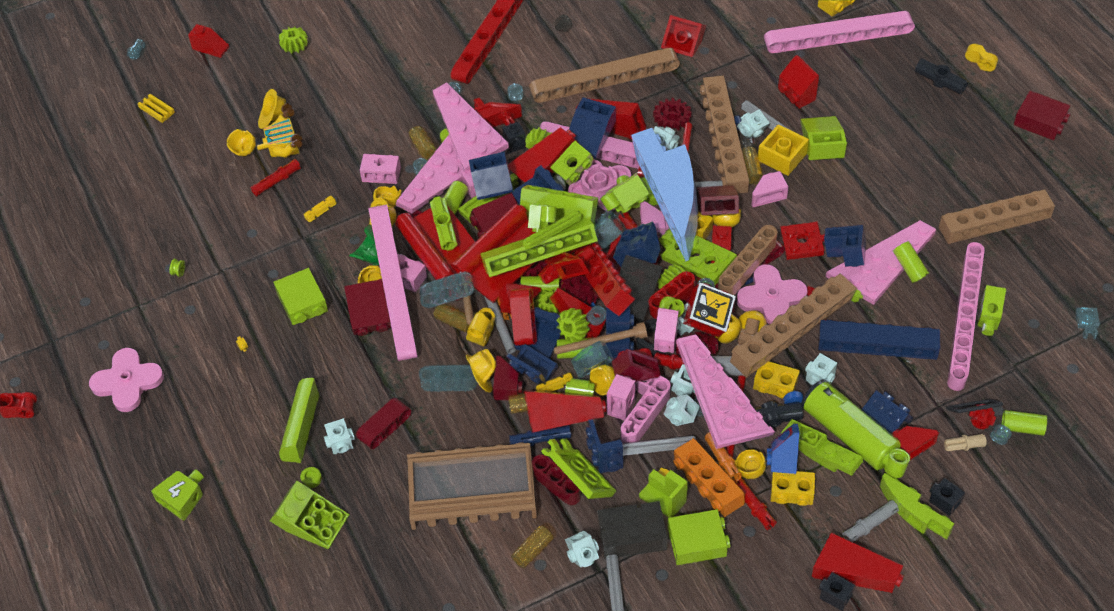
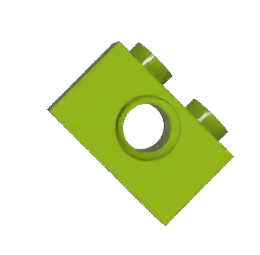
M574 141L550 168L570 186L580 178V174L584 170H587L592 165L594 159L586 149ZM572 162H577L575 167H570Z

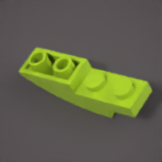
M793 419L781 432L782 434L792 424H798V450L833 472H836L838 469L852 476L863 462V456L828 441L826 434Z
M884 473L880 488L888 501L893 500L898 505L899 511L897 513L924 534L927 529H930L943 538L948 539L954 523L948 517L933 511L928 505L921 504L919 502L921 494L914 488L907 487L897 478Z

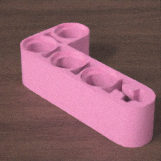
M659 376L658 378L643 380L647 382H635L636 391L643 396L621 426L622 443L640 441L670 398L669 380Z

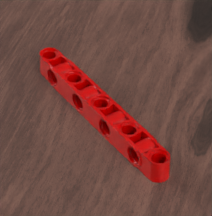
M524 0L496 1L451 71L452 80L465 84L470 83Z

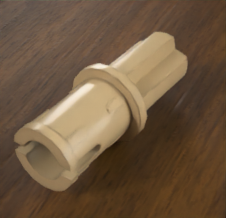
M983 434L973 436L962 435L959 438L946 439L944 441L946 451L961 449L968 451L970 448L986 446V437Z

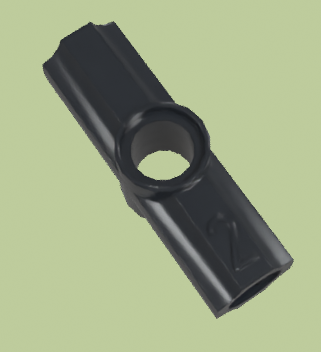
M921 58L915 67V72L931 79L933 85L938 88L947 87L959 94H963L968 86L969 81L951 73V69L947 65L941 64L937 66Z
M772 401L754 408L756 412L763 416L764 422L772 428L778 427L783 422H789L792 419L795 421L803 419L802 406L799 402L778 405Z

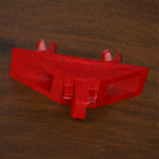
M480 98L474 99V110L492 128L501 124L506 126L515 123L514 119L522 117L521 104L495 102L484 104Z
M587 246L576 256L571 255V253L578 248L546 258L545 262L547 265L538 276L544 284H548L557 278L563 280L589 274L590 272L584 263L595 256L594 251Z

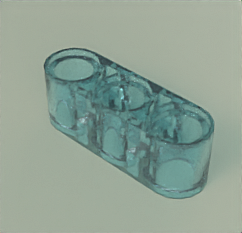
M460 272L423 284L420 287V302L422 306L432 308L471 295L474 291L473 277L468 272Z
M470 365L424 366L419 371L421 388L425 391H470L477 386V381Z

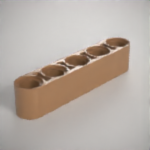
M765 225L758 231L719 277L718 290H724L731 295L737 293L775 248L777 229L774 226Z

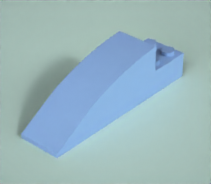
M652 128L635 133L631 136L636 160L685 261H688L697 230L698 205L692 166L686 146L682 145L666 151L665 146L660 145L662 143L659 134H655Z

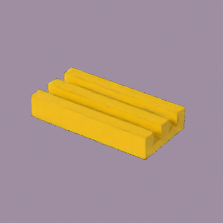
M151 94L148 95V99H143V103H138L140 109L161 123L175 113L172 107Z

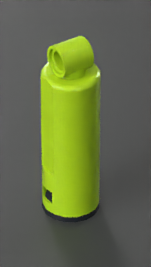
M826 380L816 382L806 392L801 401V406L807 413L856 454L863 456V460L875 470L884 468L887 475L895 478H900L904 475L910 461V456L906 451L900 449L901 443L897 438Z

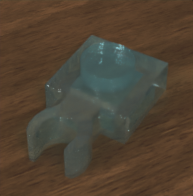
M1077 308L1075 312L1078 328H1084L1083 338L1087 339L1088 333H1091L1093 338L1096 339L1098 335L1096 328L1100 325L1097 308Z

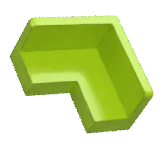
M653 469L649 474L648 484L639 493V497L668 518H671L686 503L688 481L672 470L664 477Z

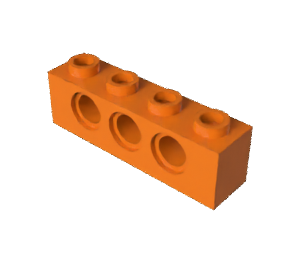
M694 438L674 450L673 462L676 468L682 470L686 474L687 480L697 486L701 496L711 502L714 510L718 509V512L723 517H726L744 505V492Z

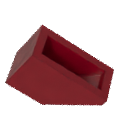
M626 349L612 361L615 376L616 374L627 376L635 380V382L661 376L657 359L630 349Z
M496 356L493 384L494 400L518 401V395L523 390V382L519 381V374L501 356Z

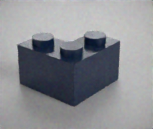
M864 225L825 228L824 241L827 257L843 256L845 267L864 265L866 252Z
M630 306L620 316L606 307V335L633 329L634 314H630ZM630 337L606 343V361H613L620 352L626 349L633 350L634 342H630Z

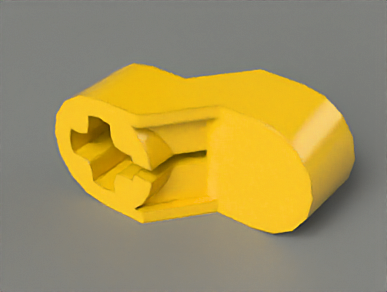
M970 44L965 53L966 59L977 63L980 70L993 71L996 68L997 56L986 52L982 45Z

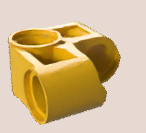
M482 308L475 314L467 330L466 340L483 347L486 346L495 321V314L490 308Z

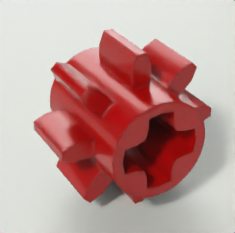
M992 408L970 411L969 414L972 417L970 420L972 425L978 429H988L989 425L993 426L996 420L995 412Z

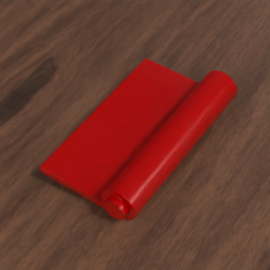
M513 205L451 264L453 270L492 303L499 298L498 293L505 283L514 284L534 263L489 277L485 271L480 254L523 240L536 233L532 232V228H528L527 210L522 205Z
M448 207L457 246L449 251L442 250L431 208L414 218L409 213L400 214L395 221V225L440 287H447L461 279L453 270L451 264L475 241L451 209Z

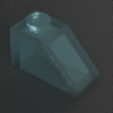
M598 341L581 350L571 362L578 377L582 378L590 374L592 369L600 365H607L614 359L606 343Z

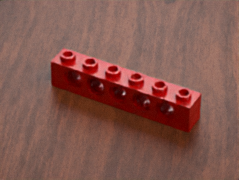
M594 242L579 247L573 255H578L587 246L594 251L595 256L584 263L590 272L585 274L604 305L620 316L635 300L631 294L632 289L625 284V279L619 275L620 272L613 267L614 264L608 259V255L602 251L603 248L598 243Z

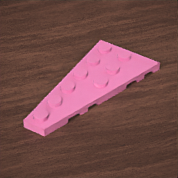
M448 83L433 90L434 99L442 114L443 121L446 124L447 131L465 173L470 171V159L500 153L509 148L508 142Z
M449 135L398 198L396 206L413 213L429 203V200L436 195H441L445 189L450 187L453 181H462L461 172L464 171Z
M920 220L867 249L864 265L845 267V264L842 263L827 271L826 277H836L841 273L862 293L863 299L874 305L904 270L892 250L909 241L918 254L935 235L936 229Z
M697 335L677 339V347L716 449L774 434L775 431L772 427H769L764 422L763 416L751 406L750 400L733 379L725 374L724 368L720 363H716L710 355L711 352Z

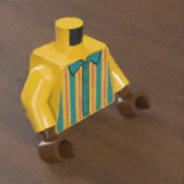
M285 103L281 108L283 114L281 113L275 122L263 129L266 138L255 140L258 150L269 148L272 157L287 158L289 155L299 154L298 148L302 146V137L294 134L290 118H288V116L294 115V110L291 105Z

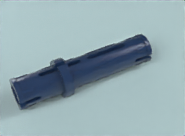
M567 425L537 432L528 430L526 433L509 435L510 445L530 443V446H533L535 443L547 442L549 439L571 438L570 427Z

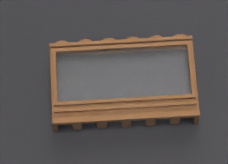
M530 443L496 445L493 447L478 446L472 449L458 448L451 451L437 450L429 453L416 452L407 455L409 516L412 530L416 529V521L427 520L429 527L436 526V519L448 518L449 524L455 525L457 524V517L469 516L470 522L476 523L478 522V515L490 514V519L497 521L499 519L498 513L511 512V518L518 519L520 517L519 511L532 510V518H537Z

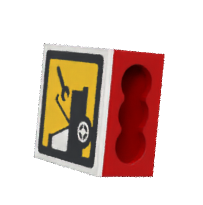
M699 283L692 289L683 324L720 337L727 331L736 296L724 290L713 288L708 284Z

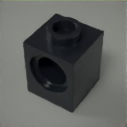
M519 121L502 127L503 138L508 142L510 153L526 148V135Z
M944 478L940 483L936 482L930 489L931 496L929 502L950 517L962 504L965 492Z
M831 573L829 578H824L819 586V590H821L819 599L843 611L853 595L855 585ZM831 589H837L840 592L834 593L831 591Z

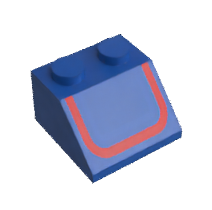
M792 424L771 442V448H767L766 460L767 465H770L771 472L796 474L799 445L798 424Z

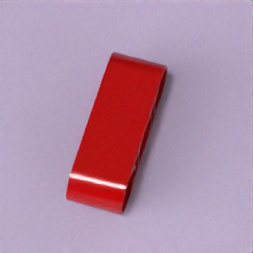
M688 271L682 272L649 298L650 315L657 319L659 307L656 306H660V302L664 297L674 295L671 297L682 302L687 300L691 296L692 289L696 286L694 274Z
M512 289L510 291V305L514 343L516 346L525 344L535 345L537 342L532 289Z

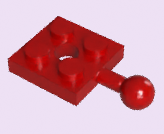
M818 222L780 226L786 260L824 255L822 242H825V234L820 235ZM805 239L807 241L805 243H800L797 240Z

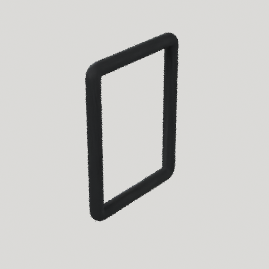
M986 399L950 405L946 409L955 413H964L1003 406V402Z

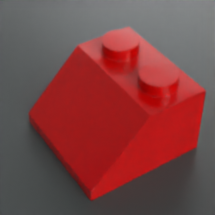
M670 15L661 48H672L676 53L693 57L702 42L706 25Z
M796 55L779 75L778 89L789 98L792 104H795L800 109L816 100L819 75Z

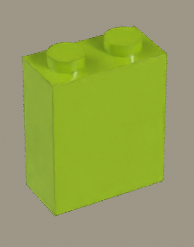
M309 268L274 281L277 295L292 325L302 323L328 311L326 301Z
M718 509L668 518L667 528L676 565L727 557V548H730V541L728 535H724L725 522L724 518L719 516Z

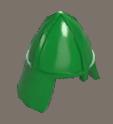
M370 224L364 229L367 235L364 242L349 256L372 265H379L373 229Z

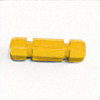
M328 196L325 201H321L311 208V211L305 212L304 218L308 222H312L316 219L315 217H319L329 210L328 207L332 208L336 205L335 198Z
M566 373L562 375V378L559 376L546 381V384L536 385V391L553 392L563 388L573 377L571 373Z

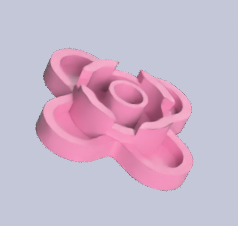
M594 159L592 165L580 174L581 180L569 186L568 192L598 197V206L603 210H607L600 198L606 194L605 192L617 185L616 180L618 177L623 175L631 177V172L626 166L622 165L609 166V168L603 167L598 160Z
M761 265L754 271V285L746 286L739 290L737 305L744 311L756 310L763 313L767 323L770 325L778 315L782 316L785 314L790 306L797 305L807 295V287L800 280L791 279L783 281L779 271L774 266Z
M123 348L114 354L111 369L98 371L91 376L89 386L97 396L112 395V401L117 410L130 412L139 406L141 394L144 390L156 388L162 383L164 374L161 367L155 363L140 364V357L136 350Z

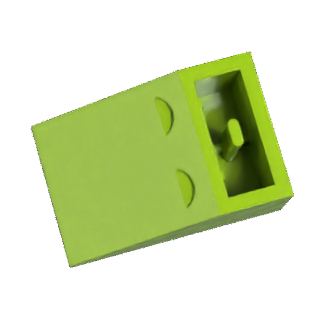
M836 116L800 119L803 136L809 139L807 151L809 160L845 157L847 142L844 129Z
M296 481L289 489L270 521L290 534L329 549L349 514L299 481Z

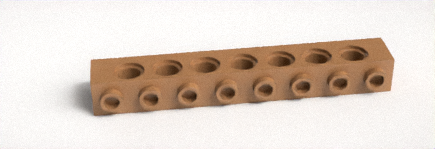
M724 76L703 78V85H700L701 96L704 95L703 107L707 108L706 120L710 121L709 133L713 134L711 138L712 147H716L715 160H719L718 173L722 174V185H734L737 193H747L749 179Z
M841 273L836 277H830L825 282V285L816 287L811 295L804 296L796 306H790L785 314L782 316L778 315L770 325H764L759 333L750 335L744 344H738L734 347L730 363L747 378L820 324V320H825L851 301L857 287Z

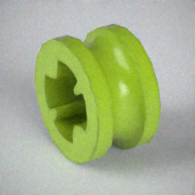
M173 259L170 264V274L181 277L185 271V261Z

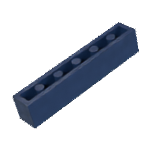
M820 320L818 350L937 360L940 351V329Z

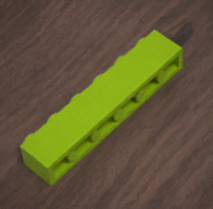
M586 218L529 250L522 246L523 240L481 253L480 255L486 273L489 277L597 242L598 240L593 223Z

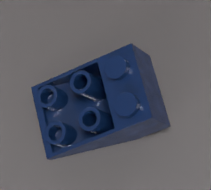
M583 97L575 110L569 130L576 135L574 139L593 158H597L616 122V106Z

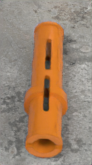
M710 432L707 433L705 441L717 458L719 466L733 481L734 479L736 482L739 481L741 473L735 466V460L729 456L724 447L716 449Z

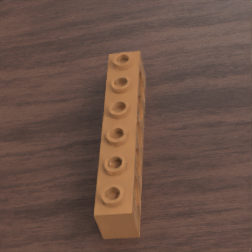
M1046 190L1033 191L1029 194L998 200L994 203L982 204L978 207L947 213L941 216L939 229L946 242L951 244L1051 218L1055 205Z

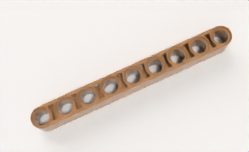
M666 48L537 79L530 83L529 88L534 101L541 103L673 71L679 67L680 61L674 49Z

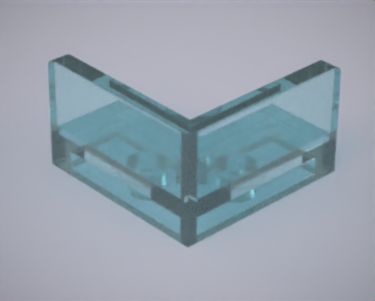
M611 210L606 211L600 216L594 225L598 240L596 243L603 248L602 250L623 233L624 225Z

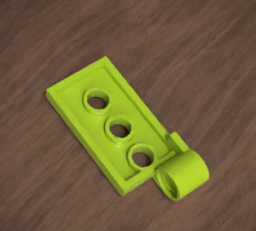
M670 228L659 239L660 244L666 249L661 255L662 260L672 265L681 266L686 271L714 285L719 282V277L737 257V254L695 235L690 259L685 261L680 249L676 250L678 245ZM695 253L700 254L699 256L691 257ZM708 261H715L714 263L706 264Z

